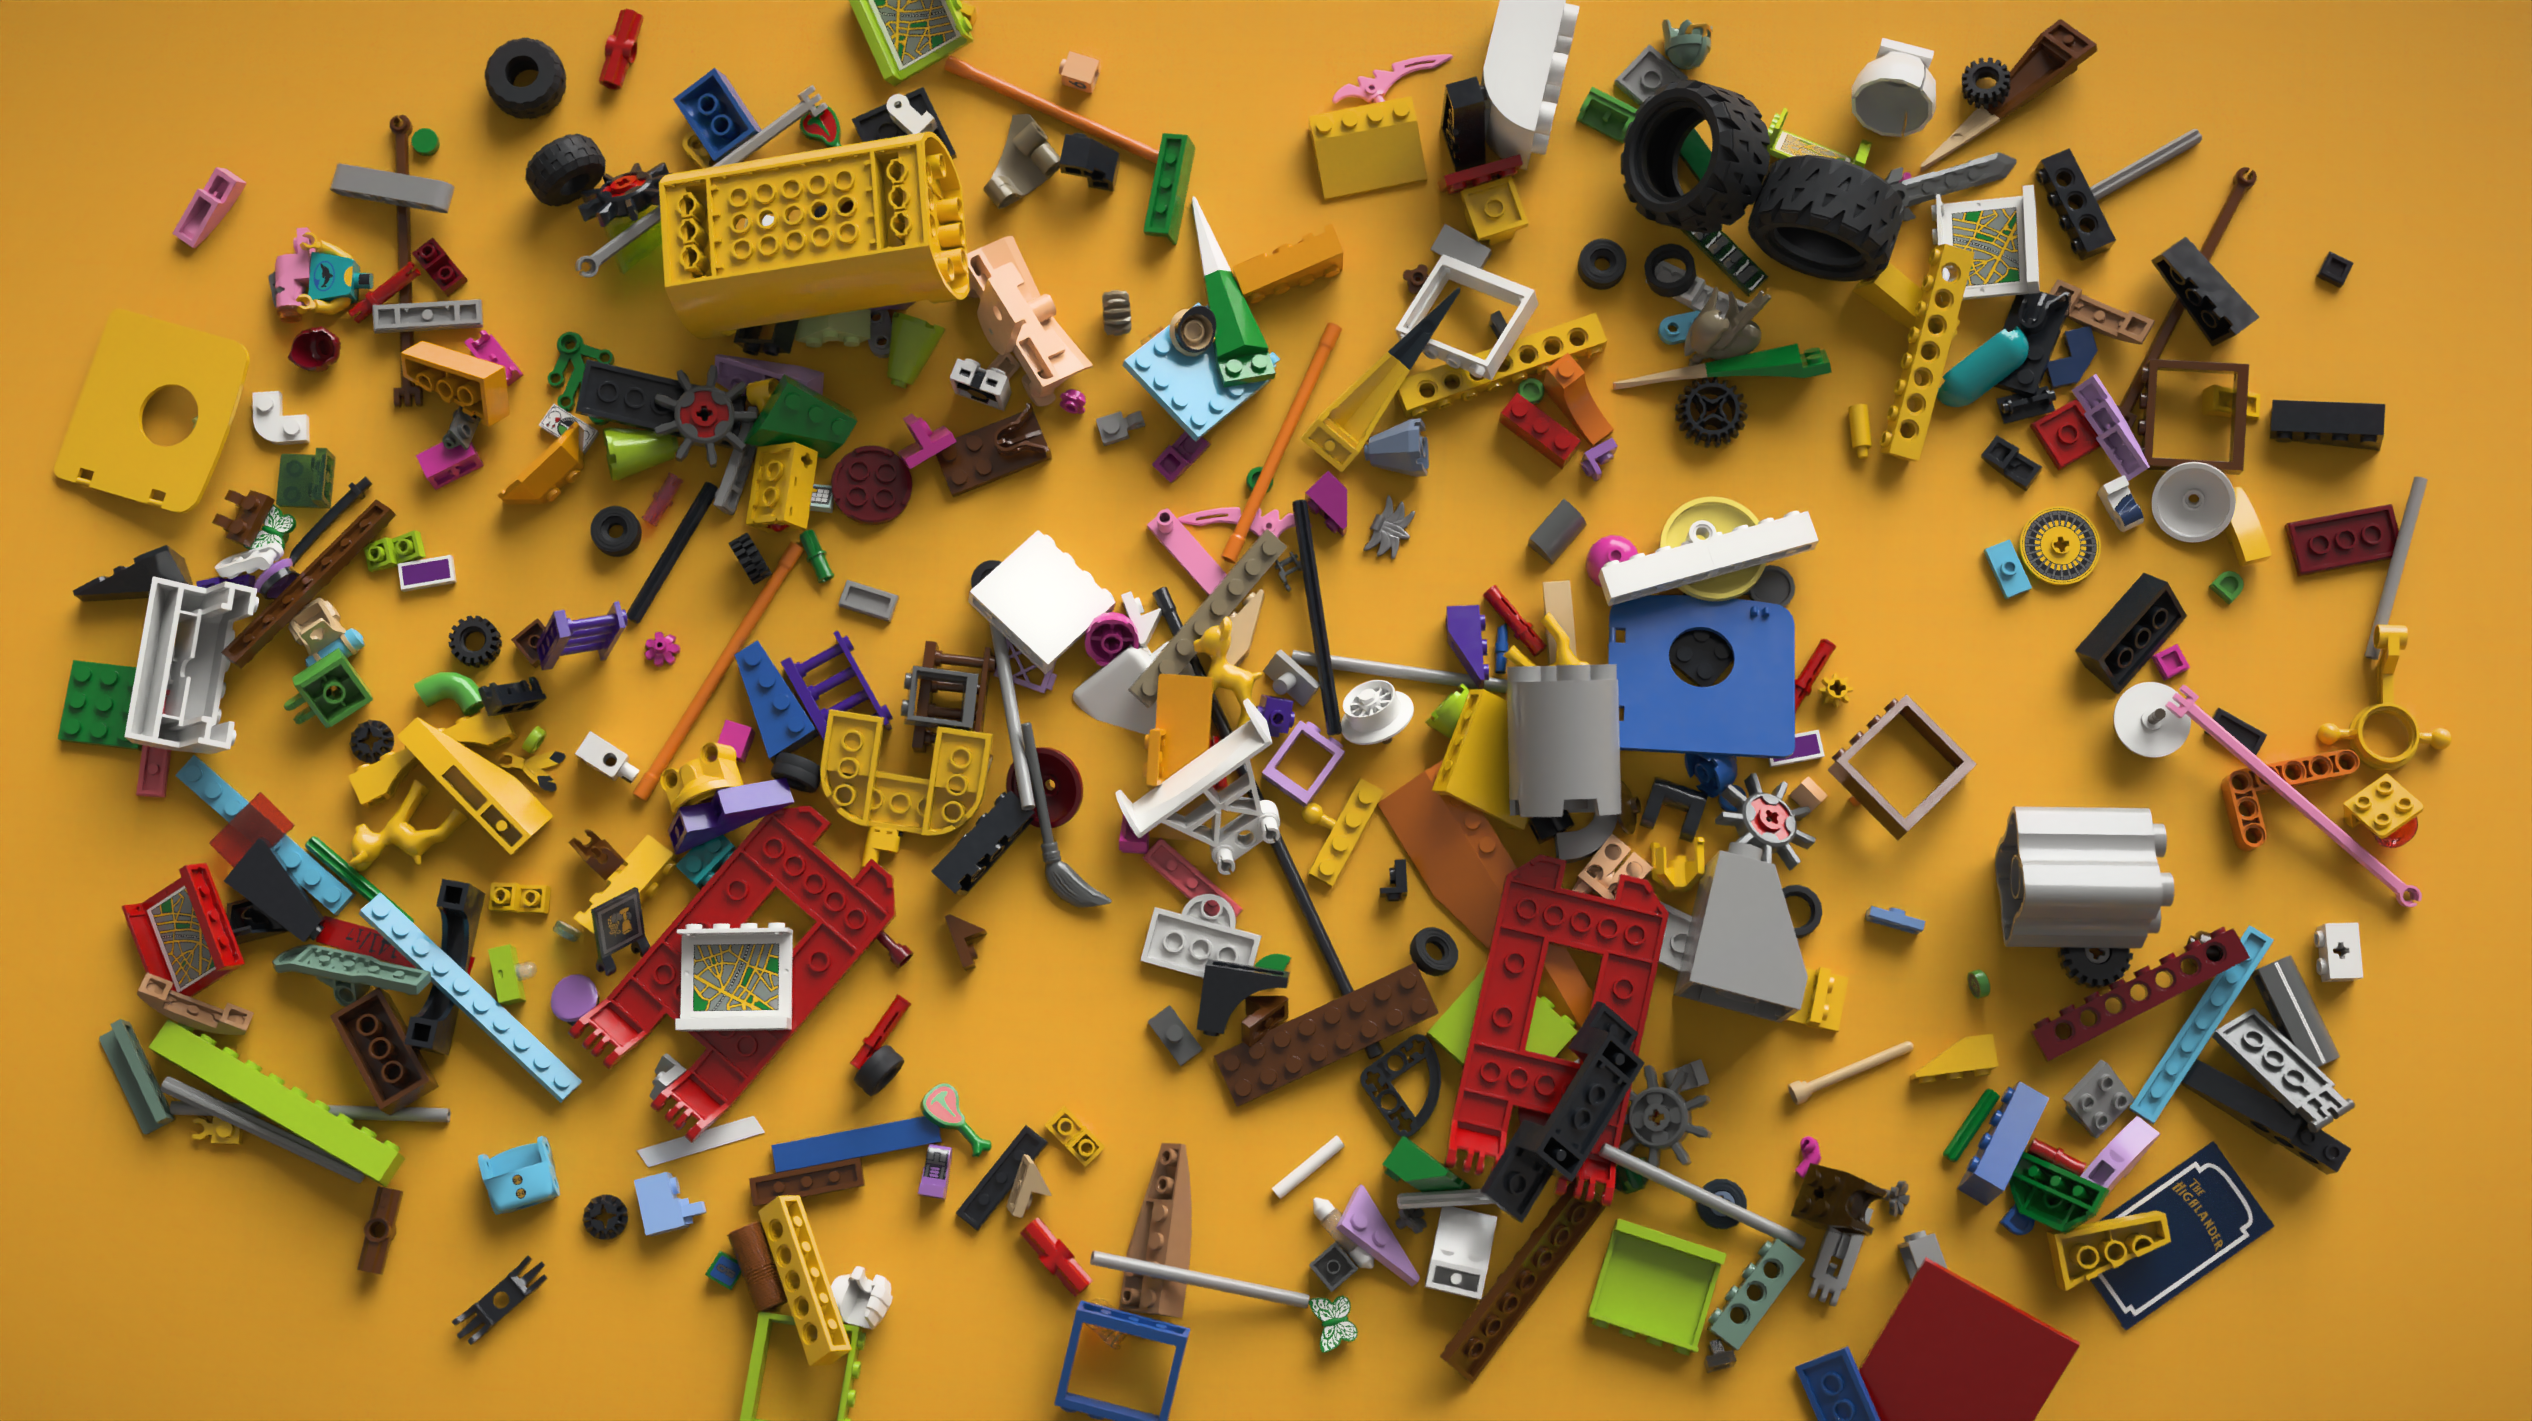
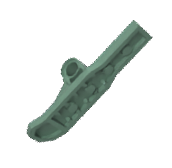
M313 944L291 948L282 952L272 961L273 968L278 973L293 971L315 976L316 979L333 988L335 999L345 1007L363 997L370 990V986L380 987L384 990L400 991L408 995H418L431 982L430 971L381 962L372 956Z

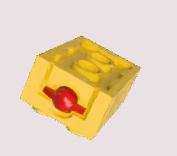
M796 442L757 447L746 520L747 525L767 533L807 529L818 451Z

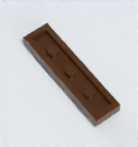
M860 1157L749 1178L754 1207L767 1205L778 1196H800V1198L865 1186Z

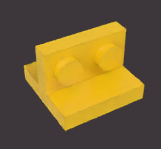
M1820 967L1817 970L1806 968L1808 979L1801 1010L1784 1021L1838 1032L1849 977L1831 974V969Z

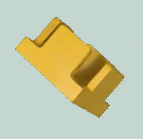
M1512 176L1461 191V197L1465 206L1464 216L1471 236H1476L1477 242L1488 239L1489 245H1493L1514 238L1516 230L1528 227L1529 223Z

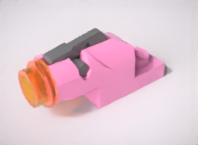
M307 227L297 228V238L293 240L296 254L277 256L275 271L268 276L277 315L280 316V321L286 323L300 322L302 315H304L299 314L296 310L298 306H304V303L296 302L295 300L299 295L305 294L306 287H309L311 252H315L314 248L306 251L300 247L302 242L311 245V240L302 236L306 232H311Z

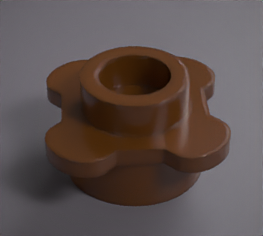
M1420 264L1416 269L1404 271L1403 279L1407 281L1410 293L1417 294L1429 277L1427 266Z

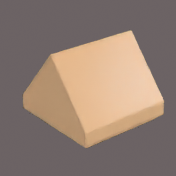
M1011 353L1004 356L999 354L987 369L990 370L991 367L1000 369L1006 373L1005 376H1008L1009 380L1021 364Z
M1808 776L1789 796L1800 807L1809 806L1812 812L1828 795Z

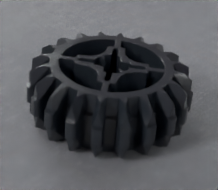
M1707 377L1702 378L1701 384L1694 380L1692 388L1686 386L1683 390L1684 394H1680L1677 399L1680 403L1676 404L1675 411L1679 412V414L1676 415L1675 420L1683 422L1679 426L1680 431L1688 430L1685 435L1686 439H1690L1692 436L1696 437L1695 445H1698L1700 440L1705 441L1704 447L1708 448L1711 441H1713L1714 446L1718 448L1721 445V440L1727 445L1731 441L1730 437L1736 439L1739 436L1738 430L1744 429L1745 424L1742 421L1747 419L1748 414L1743 411L1746 410L1747 403L1740 402L1744 397L1743 393L1734 394L1737 390L1736 385L1730 389L1727 387V379L1722 384L1718 383V377H1714L1712 383H1709ZM1712 394L1719 397L1716 399H1709L1705 395ZM1691 402L1696 405L1695 409L1700 413L1696 422L1690 412ZM1726 403H1728L1732 412L1731 423L1726 419L1727 415H1725L1722 409ZM1718 406L1715 414L1712 413L1705 418L1707 411L1714 410ZM1713 425L1719 430H1707L1704 427Z

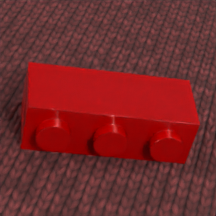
M1519 393L1514 395L1500 413L1499 422L1561 469L1564 468L1579 449L1581 442L1579 438Z

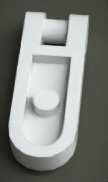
M271 543L232 555L218 563L215 569L221 578L227 577L228 579L235 578L244 571L249 574L258 569L266 570L274 564V561L279 560L284 555V550L279 544Z

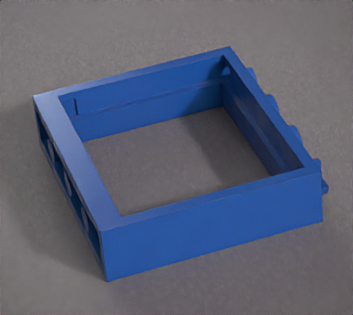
M1080 1301L1076 1310L1054 1405L1060 1406L1062 1410L1067 1412L1079 1411L1087 1413L1089 1417L1098 1420L1107 1418L1114 1421H1168L1190 1328ZM1083 1322L1176 1346L1160 1416L1067 1392Z

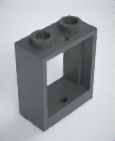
M913 666L910 673L905 674L904 689H908L907 700H902L901 716H905L904 724L931 728L942 726L971 731L973 728L979 674ZM918 679L963 684L960 721L915 716L914 708Z

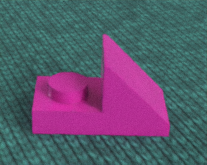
M1123 814L1119 850L1124 853L1146 854L1149 850V832L1138 838Z

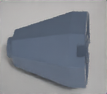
M1410 419L1370 437L1369 443L1364 446L1366 461L1370 460L1373 467L1415 477L1427 476L1428 472L1426 469L1429 468L1427 437L1421 436V431H1426L1422 419Z

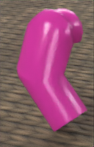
M1810 1136L1804 1137L1800 1142L1803 1161L1794 1170L1803 1179L1810 1163L1818 1165L1821 1161L1819 1144L1816 1139Z

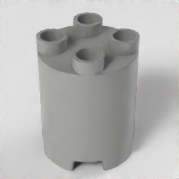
M1617 665L1507 667L1510 816L1563 817V810H1568L1569 813L1595 812L1599 816L1621 814Z

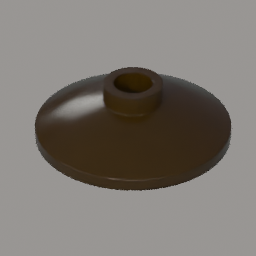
M1621 780V814H1616L1623 831L1626 834H1632L1637 823V813L1641 812V803L1637 796L1633 797L1627 785Z

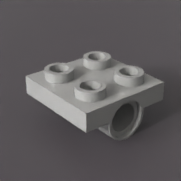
M2100 1060L2063 1098L2067 1104L2065 1107L2066 1111L2095 1138H2098L2135 1100L2109 1064L2103 1060Z

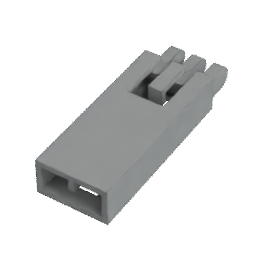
M1867 1208L1865 1213L1867 1225H1869L1873 1209ZM1826 1230L1810 1274L1813 1282L1808 1297L1814 1298L1819 1288L1821 1289L1819 1301L1824 1303L1828 1293H1831L1829 1305L1836 1306L1841 1290H1845L1864 1236L1851 1235L1849 1237ZM1831 1256L1843 1260L1838 1277L1833 1276L1837 1265L1829 1263Z

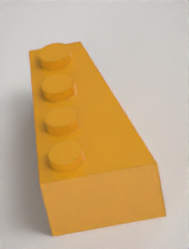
M1333 223L1325 226L1326 232L1314 236L1312 232L1302 236L1303 239L1294 246L1287 243L1278 246L1272 252L1273 255L1268 256L1267 253H1262L1232 266L1234 278L1246 302L1257 303L1262 301L1267 295L1273 293L1280 295L1289 291L1290 287L1299 284L1300 286H1307L1319 277L1325 276V278H1330L1337 275L1340 270H1343L1344 251Z
M421 341L400 353L403 377L428 392L436 391L442 397V400L449 404L452 402L463 407L462 412L467 415L473 416L475 414L482 419L481 423L490 427L510 415L505 366L425 341Z

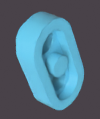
M1701 311L1666 317L1660 323L1658 329L1659 338L1669 345L1684 343L1692 323ZM1671 325L1675 326L1677 331L1671 332L1668 327Z

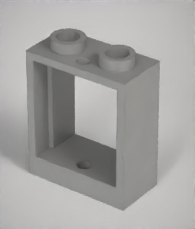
M1925 1230L1904 1236L1905 1242L1898 1244L1910 1280L1913 1279L1925 1257L1948 1269L1935 1233L1926 1235Z

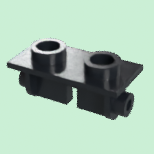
M2048 386L2039 388L2036 396L2029 397L2017 393L1996 399L2003 424L2055 411L2052 401L2056 400V395L2053 390L2049 391Z

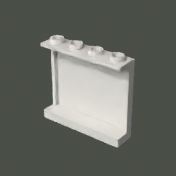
M1039 530L970 591L968 602L1045 675L1053 668L1054 662L1086 633L1093 619L1103 613L1113 612L1116 603L1113 595L1107 589H1101L1089 572L1082 571L1068 553H1063L1056 547L1055 541L1049 535H1043Z

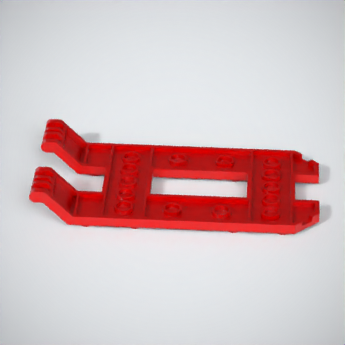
M811 806L782 808L766 815L610 995L582 1016L568 1032L571 1037L578 1039L584 1030L591 1025L595 1031L582 1043L586 1050L590 1049L603 1036L604 1038L591 1051L594 1057L600 1056L605 1047L610 1043L615 1046L616 1049L603 1061V1065L611 1070L621 1058L643 1042L667 1014L675 1021L681 1017L682 935L677 934V929H686V924H702V929H713V924H730V928H741V923H747L777 888L810 915L816 923L793 948L792 1030L687 1031L706 1050L688 1071L656 1097L650 1107L659 1112L665 1107L668 1100L671 1098L675 1099L678 1103L665 1115V1120L668 1123L672 1122L685 1108L686 1111L678 1118L673 1127L676 1130H681L687 1123V1120L694 1116L698 1122L685 1135V1138L691 1143L732 1107L896 917L894 877L873 859H870L857 876L852 879L814 846L832 824Z
M1541 854L1505 876L1450 1122L1444 1167L1450 1169L1455 1167L1457 1149L1466 1151V1158L1462 1166L1463 1172H1470L1473 1155L1476 1153L1477 1161L1474 1174L1482 1175L1485 1156L1494 1158L1491 1173L1506 1148L1507 1130L1512 1107L1515 1106L1551 1115L1584 1062L1580 1058L1579 1062L1576 1063L1525 1050L1549 943L1601 955L1589 1013L1597 1001L1605 1003L1638 1032L1629 1049L1639 1056L1669 915L1664 905L1661 904L1655 895L1654 889L1648 880L1620 874L1614 900L1561 888L1567 861ZM1632 1085L1577 1173L1576 1185L1572 1195L1575 1199H1580L1584 1180H1587L1585 1201H1593L1595 1182L1604 1184V1190L1600 1199L1601 1205L1611 1206L1615 1189L1616 1163L1599 1156V1152L1604 1143L1619 1149ZM1557 1177L1554 1194L1563 1195L1567 1189V1180Z

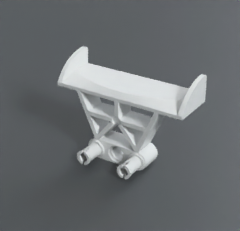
M1248 698L1243 703L1250 720L1166 779L1162 784L1134 803L1128 799L1122 790H1118L1115 793L1126 820L1138 838L1158 824H1166L1209 844L1212 859L1217 863L1218 871L1223 875L1230 874L1229 868L1234 872V861L1263 840L1271 844L1275 843L1274 836L1277 841L1280 838L1278 809L1272 801L1259 800L1250 762L1251 758L1270 746L1272 740L1267 720ZM1244 763L1246 764V774L1219 793L1213 788V785ZM1252 789L1254 799L1241 797ZM1202 793L1209 799L1185 817L1175 813ZM1221 809L1242 813L1220 829ZM1212 817L1211 829L1202 825ZM1244 830L1250 831V832H1249L1248 834H1246V835H1240V834H1239L1240 832H1242V831H1244Z

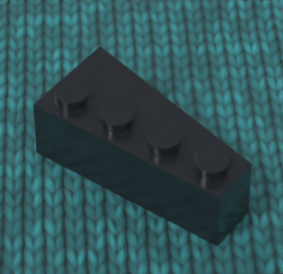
M1477 76L1445 86L1441 128L1455 172L1486 164V107L1484 101L1487 100V93L1484 85H1479Z
M2187 237L2177 241L2151 260L2212 347L2237 335L2260 318Z
M2273 400L2270 439H2276L2277 442L2282 443L2296 441L2380 451L2384 436L2385 404Z

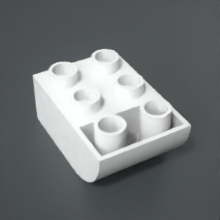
M1566 0L1499 1L1481 85H1484L1487 93V100L1484 101L1486 107L1485 141L1501 159L1520 154L1523 163L1520 168L1524 170L1528 168L1531 152L1545 155L1580 8V6L1567 4Z

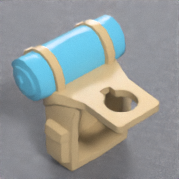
M320 597L305 605L293 617L288 626L294 640L300 646L304 645L309 654L305 659L307 668L338 648L346 658H349L365 646L363 636L356 629L350 628L345 630L339 623L341 617L329 601H325Z

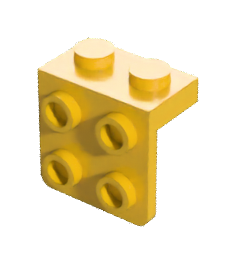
M2387 773L2343 803L2345 823L2353 829L2362 822L2381 839L2388 837L2423 812V804Z

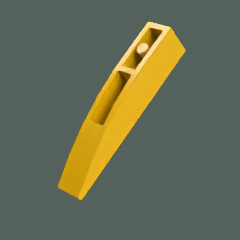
M417 717L397 735L401 742L510 855L515 854L554 817L516 777Z

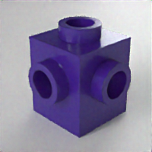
M1261 695L1260 704L1256 708L1267 720L1270 736L1279 737V733L1288 734L1289 727L1292 728L1295 719V713L1292 711L1293 701L1286 698Z

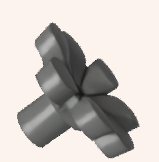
M1898 1181L1896 1187H1892L1891 1190L1884 1189L1887 1191V1194L1882 1200L1889 1201V1214L1894 1217L1897 1214L1902 1215L1904 1212L1903 1204L1907 1205L1909 1203L1910 1196L1905 1195L1908 1191L1906 1181Z
M1422 1208L1400 1209L1398 1211L1400 1218L1396 1219L1395 1223L1399 1229L1408 1226L1418 1234L1423 1232V1228L1427 1227L1426 1221L1421 1218L1425 1215Z

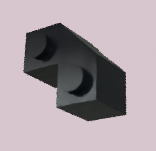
M1073 133V135H1065L1059 165L1061 173L1086 177L1088 187L1114 192L1120 166L1119 153L1092 138H1088L1085 134Z

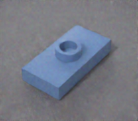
M1871 906L1867 909L1865 915L1866 921L1916 935L1923 931L1925 925L1924 920L1906 916L1905 911L1897 908H1889L1888 911Z

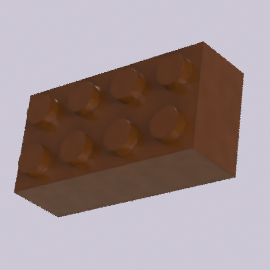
M380 987L330 1016L375 1102L384 1113L391 1116L439 1087L420 1050L404 1044L408 1028L390 994Z

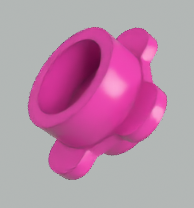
M1074 389L1061 393L1060 398L1062 401H1060V407L1069 413L1083 414L1085 412L1083 406L1086 404V397L1083 393Z

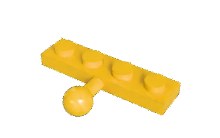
M1360 778L1337 821L1323 814V809L1316 803H1309L1307 806H1304L1302 818L1307 824L1315 825L1319 823L1331 830L1308 872L1310 876L1330 887L1333 886L1384 791Z

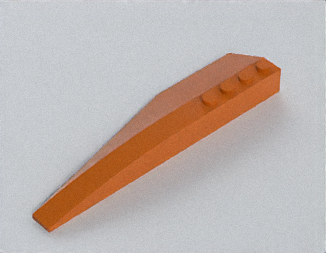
M1442 760L1381 800L1377 806L1434 898L1440 904L1442 903L1489 950L1505 876L1517 869L1482 811L1450 795H1440L1432 791L1443 762ZM1549 943L1537 996L1539 998L1545 996L1555 1005L1553 1010L1559 1016L1563 1014L1568 1016L1576 1024L1574 1029L1579 1031L1589 1015L1593 993L1566 947Z

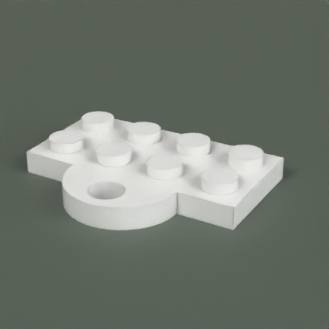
M1202 894L1191 899L1184 907L1182 914L1158 907L1154 908L1140 961L1204 978L1205 965L1208 959L1254 966L1262 936L1235 929L1236 916L1230 903L1215 894ZM1214 900L1219 904L1220 910L1216 916H1209L1205 913L1204 905L1207 901Z

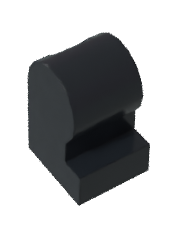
M1563 810V817H1533L1528 822L1539 844L1554 838L1556 833H1562L1575 825L1567 810Z

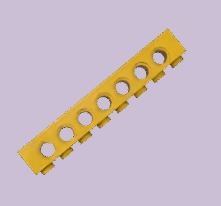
M1948 244L1936 245L1929 255L1928 263L1931 265L1928 275L1924 277L1921 288L1924 291L1921 301L1917 303L1915 308V316H1917L1915 325L1908 334V342H1910L1908 351L1901 360V368H1903L1901 377L1894 386V394L1896 396L1893 405L1890 406L1887 413V420H1889L1887 430L1883 432L1880 439V446H1882L1880 453L1906 461L1920 460L1975 252ZM1944 268L1948 269L1950 274L1948 281H1945L1942 277V270ZM1937 294H1940L1943 299L1941 307H1938L1935 303ZM1930 320H1933L1936 325L1934 333H1931L1928 329ZM1923 346H1926L1929 351L1927 359H1924L1921 355ZM1916 372H1919L1922 376L1920 385H1917L1914 381ZM1910 397L1915 402L1913 411H1910L1907 407ZM1902 424L1908 427L1906 437H1903L1900 433Z
M1593 313L1517 339L1502 362L1507 365L1509 370L1506 372L1497 371L1492 380L1483 378L1476 381L1470 377L1471 373L1460 367L1456 369L1448 364H1444L1405 378L1396 394L1405 417L1413 416V418H1419L1426 415L1430 409L1436 407L1439 410L1445 409L1459 399L1463 398V401H1468L1477 397L1480 392L1486 390L1488 392L1497 391L1503 387V384L1512 381L1514 384L1520 383L1528 379L1529 375L1538 373V375L1546 374L1547 368L1567 353L1576 362L1584 356H1588V358L1596 357L1605 350L1607 339L1597 314ZM1579 338L1582 340L1583 345L1574 346L1571 344L1570 339ZM1553 346L1558 350V353L1550 355L1545 351V348ZM1493 348L1476 353L1473 356L1486 360ZM1522 355H1529L1534 361L1524 363L1520 360V357ZM1453 380L1458 383L1459 387L1449 389L1445 386V383ZM1429 389L1434 395L1430 398H1424L1420 395V391Z

